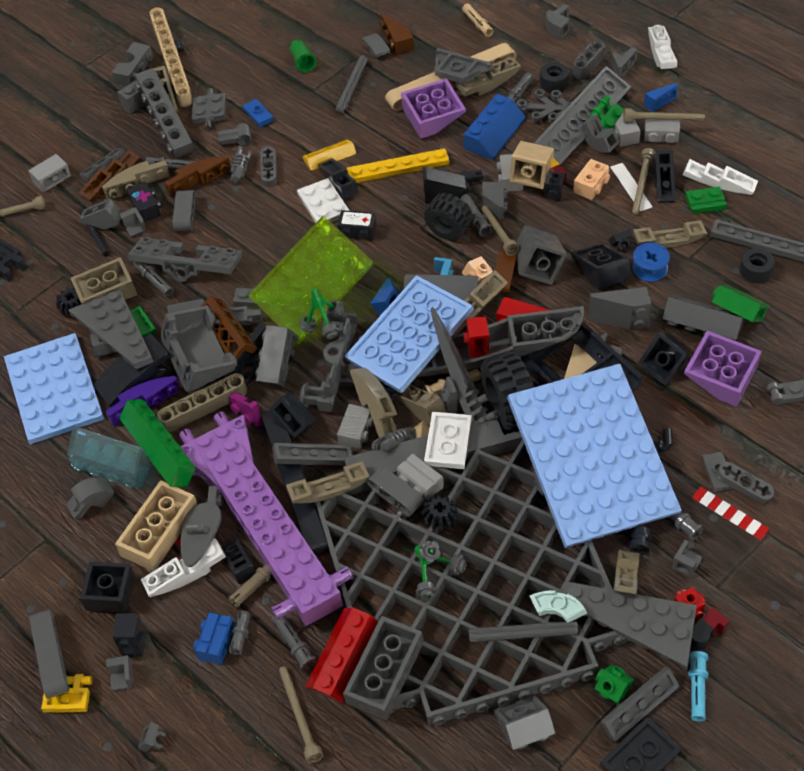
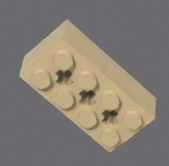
M160 480L115 543L120 556L151 571H155L180 536L187 513L197 506L195 496L177 487H170L168 483Z

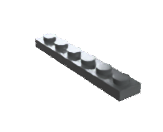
M715 220L710 237L750 248H761L772 254L804 262V243Z

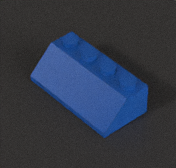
M496 94L464 133V149L494 160L526 120V116L512 99Z

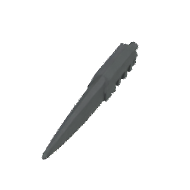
M432 307L431 315L438 342L465 415H472L471 423L476 422L478 424L498 418L495 411L486 414L488 410L482 404L490 400L489 395L485 393L478 396L480 394L479 390L475 389V384L470 378L450 334L438 313Z

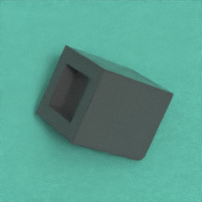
M136 207L120 213L122 224L130 238L147 232L144 220Z
M684 540L674 556L672 569L691 578L702 557L688 550L689 541Z
M128 655L106 659V666L111 677V690L116 692L133 689V666Z

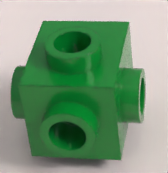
M610 665L606 669L599 671L595 679L598 682L594 689L599 691L602 697L618 703L625 698L634 679L625 674L622 668Z

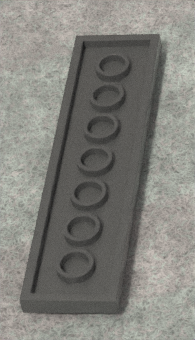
M606 66L534 144L554 148L553 158L561 165L587 137L582 124L589 118L591 110L598 106L600 99L609 95L611 97L609 104L612 106L615 102L618 103L631 86Z

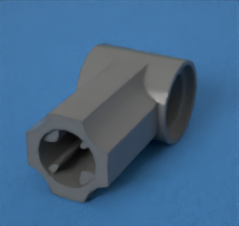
M241 123L235 129L218 131L219 144L238 143L242 146L250 144L251 131L249 125Z

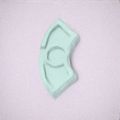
M543 591L530 595L539 616L556 614L563 617L569 623L587 614L583 605L569 594Z

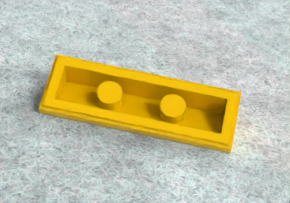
M344 140L304 155L303 160L310 170L318 169L319 163L330 158L339 161L355 155L356 151L353 142Z

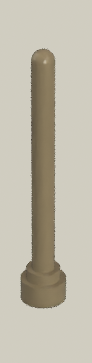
M624 108L623 122H631V120L634 121L635 119L705 120V115L635 112L632 108Z
M650 148L643 149L641 153L643 164L632 209L634 215L639 213L649 165L653 162L655 151Z
M42 195L37 196L32 202L1 209L0 217L32 208L38 210L46 209L44 198Z
M483 206L482 211L503 241V249L509 256L516 255L519 251V245L515 240L509 239L487 206Z
M282 666L279 669V673L305 743L304 756L306 762L315 763L323 758L322 749L313 741L288 669Z

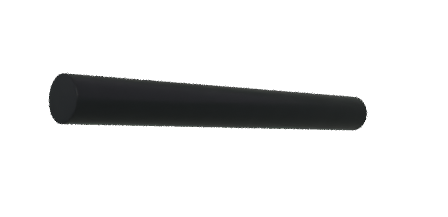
M82 207L78 210L80 215H82L85 208ZM86 224L103 256H108L110 252L96 227Z

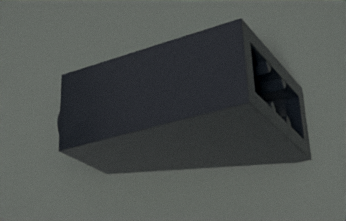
M422 167L425 204H430L437 194H452L460 199L464 194L469 193V183H465L463 175Z

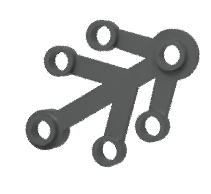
M537 89L535 91V99L540 100L544 104L527 103L526 100L520 99L516 102V105L523 114H526L528 110H543L542 112H533L532 121L538 123L541 119L548 116V122L552 124L572 102L568 103L561 97L559 90H554L551 92V99L560 104L556 105L545 96L544 90Z

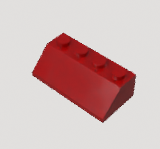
M353 607L344 608L305 687L342 704L344 699L343 693L378 621L370 614Z

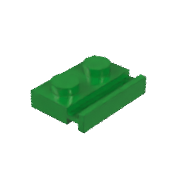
M720 186L686 191L685 197L692 214L725 210L727 208V203H725Z

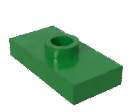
M140 306L130 310L143 338L150 333L152 335L157 333L156 328Z

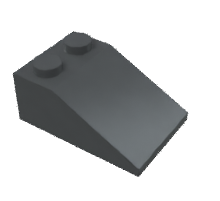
M641 287L590 294L589 320L627 330L648 328L651 302L647 288Z

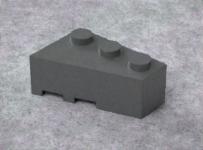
M266 325V331L262 335L263 347L259 352L260 363L255 373L256 381L263 385L284 387L290 369L288 360L290 356H294L295 351L292 350L294 341L299 340V336L289 328Z

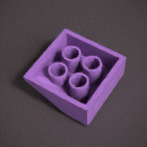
M447 78L401 92L402 108L420 139L436 134L466 112L464 105Z
M706 331L684 374L718 400L737 407L759 365L762 351Z

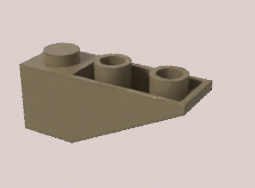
M410 384L402 394L396 391L397 394L394 396L421 421L424 420L429 425L432 412L447 413L439 396Z

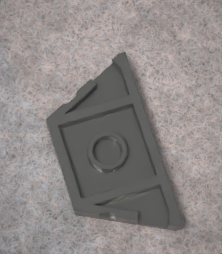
M439 48L436 49L435 76L464 84L492 69L491 62Z

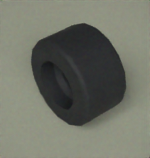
M550 62L543 65L540 69L539 80L541 88L548 92L554 90L561 92L566 89L569 82L568 67L559 62Z
M761 248L749 249L744 252L741 258L740 274L745 280L752 283L766 282L773 274L775 259L767 250Z

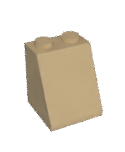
M520 141L512 155L509 181L543 189L547 173L553 161L554 148Z

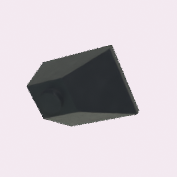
M659 332L638 363L667 386L689 353L684 345L672 335Z

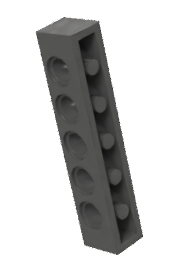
M154 68L135 74L136 81L134 83L136 89L141 91L142 101L144 104L147 103V110L150 116H154V124L156 128H160V136L163 141L166 140L169 154L172 153L176 159L192 153V141Z

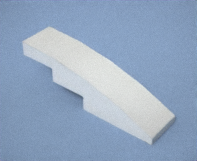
M689 159L683 172L684 176L712 187L720 186L723 190L749 195L754 193L758 182L728 166L723 170L711 163L703 166Z

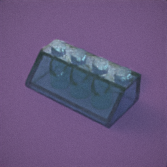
M76 426L73 427L67 456L74 469L87 471L94 476L105 477L112 482L123 483L130 488L141 489L151 472L144 448Z

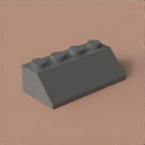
M675 295L668 297L662 318L667 320L666 323L677 326L679 323L685 325L684 328L687 330L695 331L699 329L703 330V334L706 331H710L731 340L738 339L745 318L731 311Z

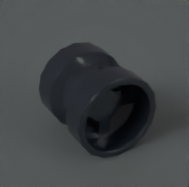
M642 526L633 527L630 536L632 540L629 543L630 552L640 553V555L648 554L650 552L649 541L652 537V531Z

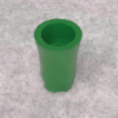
M302 40L291 42L289 48L297 69L303 73L312 71L317 65L316 56Z

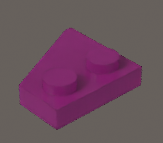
M235 392L229 396L231 410L236 415L244 414L246 424L252 425L256 429L263 425L256 401L248 403L247 397Z

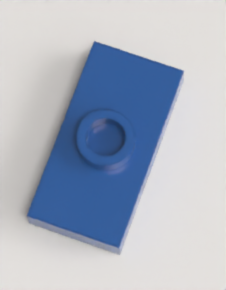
M257 99L243 105V110L259 127L274 121L273 116Z

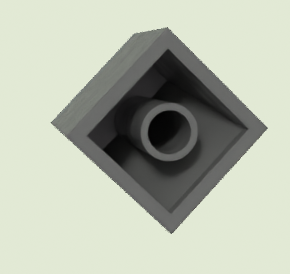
M524 225L517 240L519 245V275L552 285L567 253L556 235Z

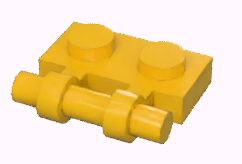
M83 674L67 676L68 685H73V688H69L67 693L47 699L44 694L42 711L87 712L90 690L82 687L83 685L92 684V676H84Z

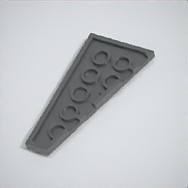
M120 289L68 310L73 318H77L79 323L89 328L91 333L105 344H108L114 352H118L135 369L154 362Z

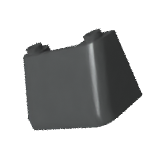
M208 305L166 313L161 330L162 343L169 353L170 360L187 392L196 390L234 371L237 366L236 357L231 353L224 354L212 330L213 323H215V315L210 311Z

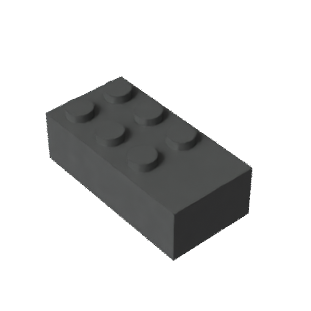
M381 616L343 693L346 704L387 720L424 643L422 631Z

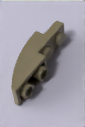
M513 57L492 64L491 70L464 84L457 82L456 87L464 96L473 93L481 96L510 79L521 69V65Z
M164 160L149 165L148 161H145L115 175L102 186L106 200L127 195V189L142 183H151L170 177L167 163Z
M367 368L351 369L350 374L362 407L368 406L379 438L395 431L396 427L392 417L396 416L397 413L382 384Z

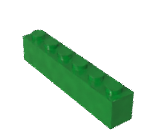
M128 399L119 418L170 487H187L196 469L190 458L186 456L145 401L141 399Z

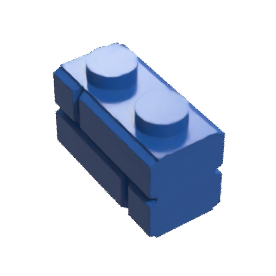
M208 613L207 619L202 620L200 632L202 633L200 639L195 640L193 647L200 661L223 664L232 637L231 631L235 627L232 617Z

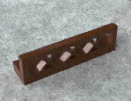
M210 295L202 306H210L215 319L220 320L219 328H215V323H213L212 330L224 351L231 353L236 359L244 351L254 353L257 349L256 345L224 301ZM224 331H228V340L224 341ZM236 343L239 348L233 354L232 345Z

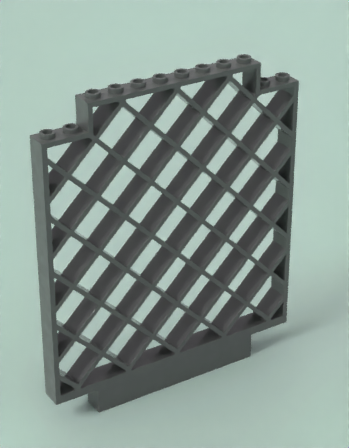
M497 418L480 424L476 422L471 423L466 463L468 465L462 475L447 470L448 468L430 466L443 476L444 483L454 487L448 496L449 501L454 500L456 503L463 491L486 500L477 516L457 508L456 522L469 527L460 544L437 535L440 530L439 527L432 529L430 525L429 529L426 530L406 521L408 516L401 511L395 516L374 507L381 496L369 487L367 481L339 496L314 502L329 547L335 573L346 567L340 564L339 561L349 545L371 554L360 573L348 567L353 576V579L348 580L353 583L348 592L345 582L339 585L346 608H352L353 603L364 588L386 598L374 617L378 622L381 616L387 617L394 604L397 603L418 613L411 626L414 629L421 631L428 618L452 629L442 649L426 642L423 643L419 653L435 661L423 681L408 675L404 686L413 691L399 694L391 711L393 713L396 709L402 707L411 708L421 702L428 726H439L447 720L454 718L462 719L474 712L482 713L497 705L500 707L506 706L511 701L517 699L524 700L530 698L533 694H546L554 688L561 686L563 688L569 687L577 681L592 680L597 676L598 664L592 651L599 652L608 646H619L628 641V639L617 634L616 631L586 639L595 620L588 617L579 635L550 636L573 647L563 667L535 654L544 637H534L528 650L504 639L478 641L486 645L476 665L450 654L460 634L469 637V629L478 628L467 623L478 604L503 615L497 627L508 626L511 619L524 625L552 623L556 614H547L545 619H542L518 608L528 589L535 593L543 591L563 593L565 582L573 583L576 576L579 575L599 584L601 588L613 590L591 540L582 543L583 548L577 559L550 549L559 531L552 514L534 507L541 494L535 485L534 473L517 466L524 453L528 452L520 431L503 435ZM428 435L401 442L389 452H382L380 448L378 451L372 450L344 458L345 466L363 461L370 477L382 466L397 476V467L403 461H406L411 454H415L424 461ZM516 450L509 462L495 457V455ZM478 465L501 473L493 489L470 479ZM510 478L534 487L526 502L502 493ZM372 490L365 502L350 496ZM424 499V503L421 505V507H424L425 502H429V501H426V500ZM336 504L357 512L347 530L326 521ZM494 504L518 514L510 530L486 521ZM367 517L388 526L387 531L378 544L357 535ZM526 518L551 528L543 545L518 535ZM399 531L421 541L419 543L421 547L425 541H435L439 545V550L453 556L463 555L465 561L486 570L477 588H474L452 578L454 572L449 571V564L443 573L426 566L427 580L436 584L437 594H434L433 599L427 600L424 603L402 593L412 574L422 578L421 564L417 553L414 551L411 558H408L388 549ZM478 532L502 542L493 559L469 549ZM331 537L340 540L335 548ZM510 546L535 556L527 574L501 563ZM587 556L592 566L584 563ZM381 559L403 569L393 588L370 578ZM543 561L569 571L561 589L534 578ZM494 575L520 585L510 604L485 593ZM445 589L469 599L459 618L435 608ZM494 650L521 661L511 682L484 670ZM579 651H583L588 665L570 670ZM443 664L469 676L458 698L431 686ZM528 666L551 675L519 685ZM477 681L498 690V692L467 701ZM426 697L447 707L430 712Z

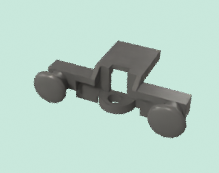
M326 311L329 323H335L340 328L338 332L339 339L329 343L324 349V360L328 366L332 367L326 381H322L321 387L310 386L309 382L302 386L300 402L306 409H308L309 405H317L320 411L332 412L339 386L355 387L350 370L357 369L358 367L347 361L345 355L350 351L358 325L356 313L344 312L340 317L332 318ZM331 352H336V355L330 356L329 354ZM342 359L344 365H348L346 373L342 369Z

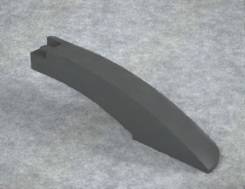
M584 307L509 315L506 319L487 325L489 331V354L470 359L468 344L464 342V333L467 332L452 335L451 338L466 369L480 368L485 359L509 351L517 353L521 357L570 338L578 331L583 322ZM441 349L416 378L449 374Z

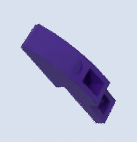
M175 376L158 378L134 386L117 396L119 403L105 411L109 422L113 427L122 423L119 418L128 399H141L147 403L150 409L160 405L161 402L175 395L180 390L178 380Z

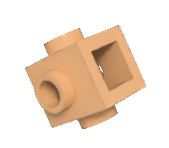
M481 256L469 261L462 274L465 276H478V283L480 284L493 270Z

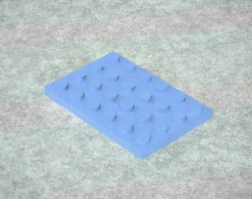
M416 275L350 349L345 358L358 368H367L378 380L402 394L441 349L431 315V308L433 307L436 310L450 336L454 334L473 312L474 308L471 304Z
M76 333L4 356L30 445L104 420Z

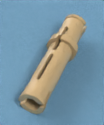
M465 4L462 11L473 21L478 30H481L486 37H490L494 30L488 25L487 20L482 18L470 4Z

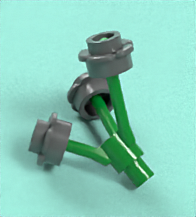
M317 287L310 290L312 301L309 315L303 316L299 321L300 328L308 333L317 328L316 320L312 316L314 309L319 308L326 325L322 328V336L327 337V339L335 338L338 336L340 328L335 323H329L323 306L325 304L328 306L327 312L330 314V317L337 318L343 314L344 305L341 301L333 300L330 303L319 293Z
M425 541L422 547L420 545L416 546L414 551L420 559L423 582L417 586V597L427 601L433 599L434 594H437L434 583L427 580V564L435 560L449 564V571L454 572V575H458L465 571L467 565L464 556L454 555L451 560L441 557L439 545L435 541Z

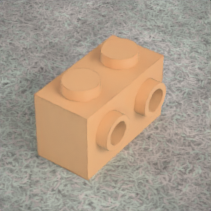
M590 159L574 180L573 193L592 200L596 194L600 193L603 184L609 181V166Z

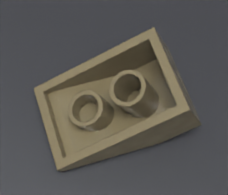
M121 257L70 278L81 304L119 289L125 300L138 295Z

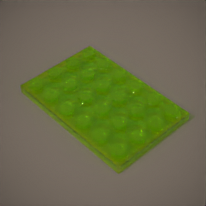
M322 216L248 296L280 327L289 328L299 336V340L295 342L300 344L309 334L301 330L299 321L303 316L309 315L312 301L310 290L317 287L319 293L330 303L333 300L340 301L375 263L329 220ZM326 304L323 306L325 313L328 307ZM319 308L314 309L312 316L316 320V325L323 319Z

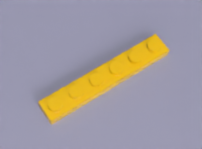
M444 148L347 167V172L356 183L420 171L423 170L422 167L435 168L449 165V158Z

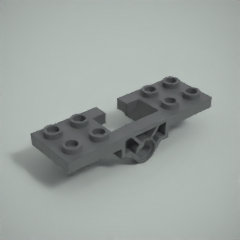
M141 237L128 253L129 261L162 265L163 271L169 272L179 282L186 281L191 275L197 276L200 270L231 274L242 257V251L202 245H198L196 248V255L201 256L199 259L180 257L178 255L184 250V243L172 242L166 239H151L150 237ZM177 270L184 271L185 276L179 275Z

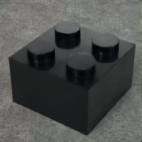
M89 561L80 597L86 611L127 613L135 580L131 564Z

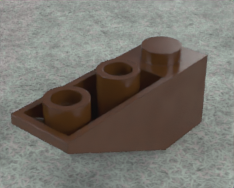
M381 13L380 28L384 30L385 38L389 39L390 48L394 49L396 55L414 50L413 36L409 28Z

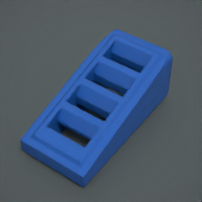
M675 83L646 93L644 106L651 112H654L677 98L678 84Z

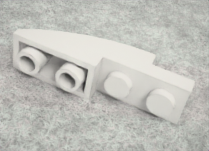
M661 25L648 27L656 66L660 67V69L677 68V60L670 47L671 40L665 27Z
M214 538L204 556L193 567H187L183 559L179 560L176 557L142 578L141 581L149 597L161 595L211 572L210 567L224 559L226 555L219 542Z

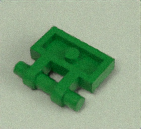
M606 95L600 99L598 106L591 110L589 117L597 114L604 129L614 128L615 130V124L623 114L624 109L616 102L611 106L609 104L611 97Z

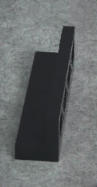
M261 322L250 335L251 340L257 347L255 352L244 351L237 359L235 370L220 377V380L232 374L241 373L246 386H248L255 377L256 369L259 367L260 359L254 360L253 357L263 347L262 335L266 331V324ZM253 365L252 371L243 373L245 367Z

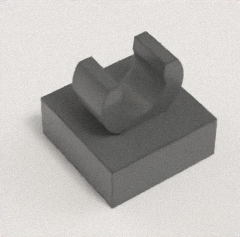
M150 722L144 727L138 746L139 750L146 752L150 748L160 750L163 747L162 744L156 742V737L163 739L166 737V733L158 731V724Z

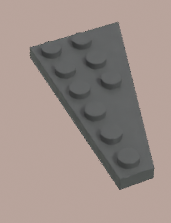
M565 582L563 594L575 597L583 605L587 614L583 615L584 617H590L603 627H609L622 637L645 649H650L660 654L666 660L670 659L687 670L697 605Z

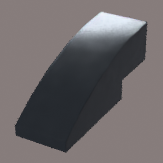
M330 158L318 164V168L324 177L330 180L337 193L343 199L359 193L356 181L348 175L347 169L335 159Z

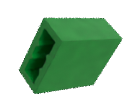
M728 285L716 287L712 294V303L751 322H761L769 307V304Z

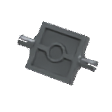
M208 88L206 96L193 97V124L204 123L205 130L209 131L212 129L213 122L225 120V93L214 94V89Z

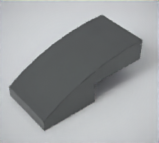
M377 33L362 38L363 44L369 47L370 54L379 57L390 53L389 47Z

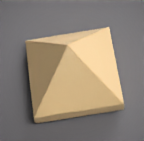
M424 420L413 427L416 438L429 434L430 426Z

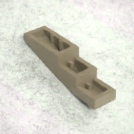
M494 270L464 300L474 308L473 312L466 319L476 317L508 284L497 271ZM467 320L460 325L453 335L459 334L467 326Z

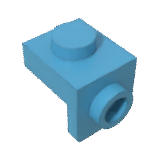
M435 257L434 271L441 272L440 275H454L452 259Z

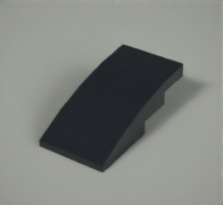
M151 333L143 339L152 356L153 363L135 369L122 356H119L93 384L95 390L110 408L119 403L118 395L156 374L155 367L170 358L166 349Z

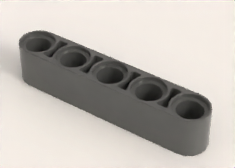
M51 609L29 615L41 683L46 698L50 699L69 692L56 623Z

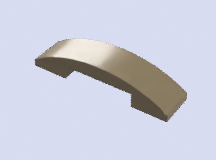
M701 220L685 222L683 228L652 232L651 227L633 229L638 245L656 243L664 248L685 245L707 235Z
M363 461L345 466L343 467V472L308 483L303 479L287 484L286 489L292 503H312L344 494L365 483L370 476Z
M618 551L614 591L636 595L640 553Z

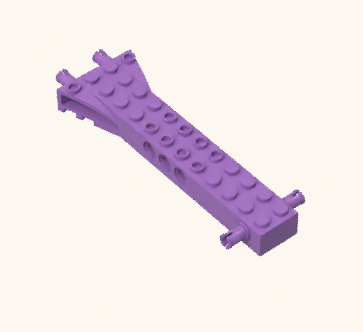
M219 412L222 418L217 413L214 416V420L219 427L196 439L189 429H185L187 436L181 431L179 437L184 445L180 447L196 467L193 475H198L208 486H217L219 493L222 494L229 508L288 598L280 604L271 607L276 619L278 620L284 615L295 611L304 625L308 626L342 607L341 594L337 586L353 579L350 570L346 566L332 575L327 574L255 467L244 414L229 421L224 412Z

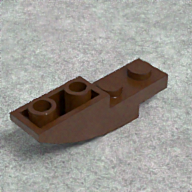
M227 156L207 158L175 170L176 176L165 182L167 194L172 198L176 195V191H184L198 182L205 185L225 174L231 169L229 158Z

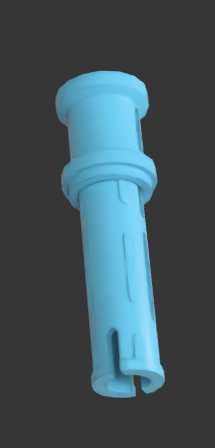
M694 651L689 653L690 671L688 672L692 688L691 719L693 721H705V680L708 678V672L706 671L708 654Z

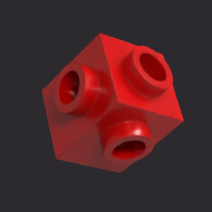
M694 587L688 590H680L675 595L674 601L697 605L694 621L703 616L706 601L700 592L697 593Z

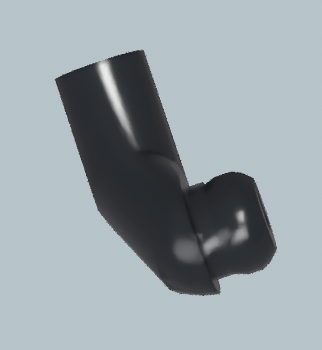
M664 428L662 430L663 439H658V442L654 441L657 452L663 453L672 447L673 432L671 428Z

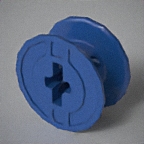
M645 243L635 249L632 271L637 278L646 282H655L666 276L668 272L667 264L670 260V254L666 248L656 243Z

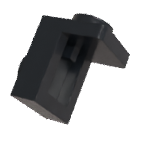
M548 171L544 182V198L561 201L565 174Z

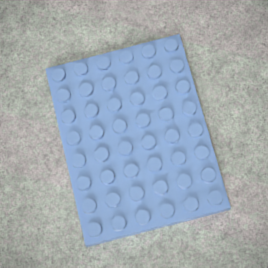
M620 364L508 395V402L565 548L672 516L682 511Z

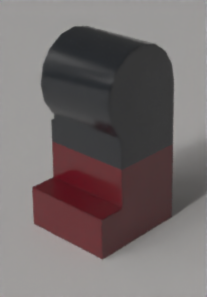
M711 607L693 627L691 647L695 650H704L708 645L709 639L716 632L722 635L727 630L729 620Z

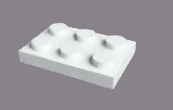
M328 178L297 190L299 198L318 228L339 220L341 210L349 211Z
M432 412L424 462L427 465L465 469L472 415Z

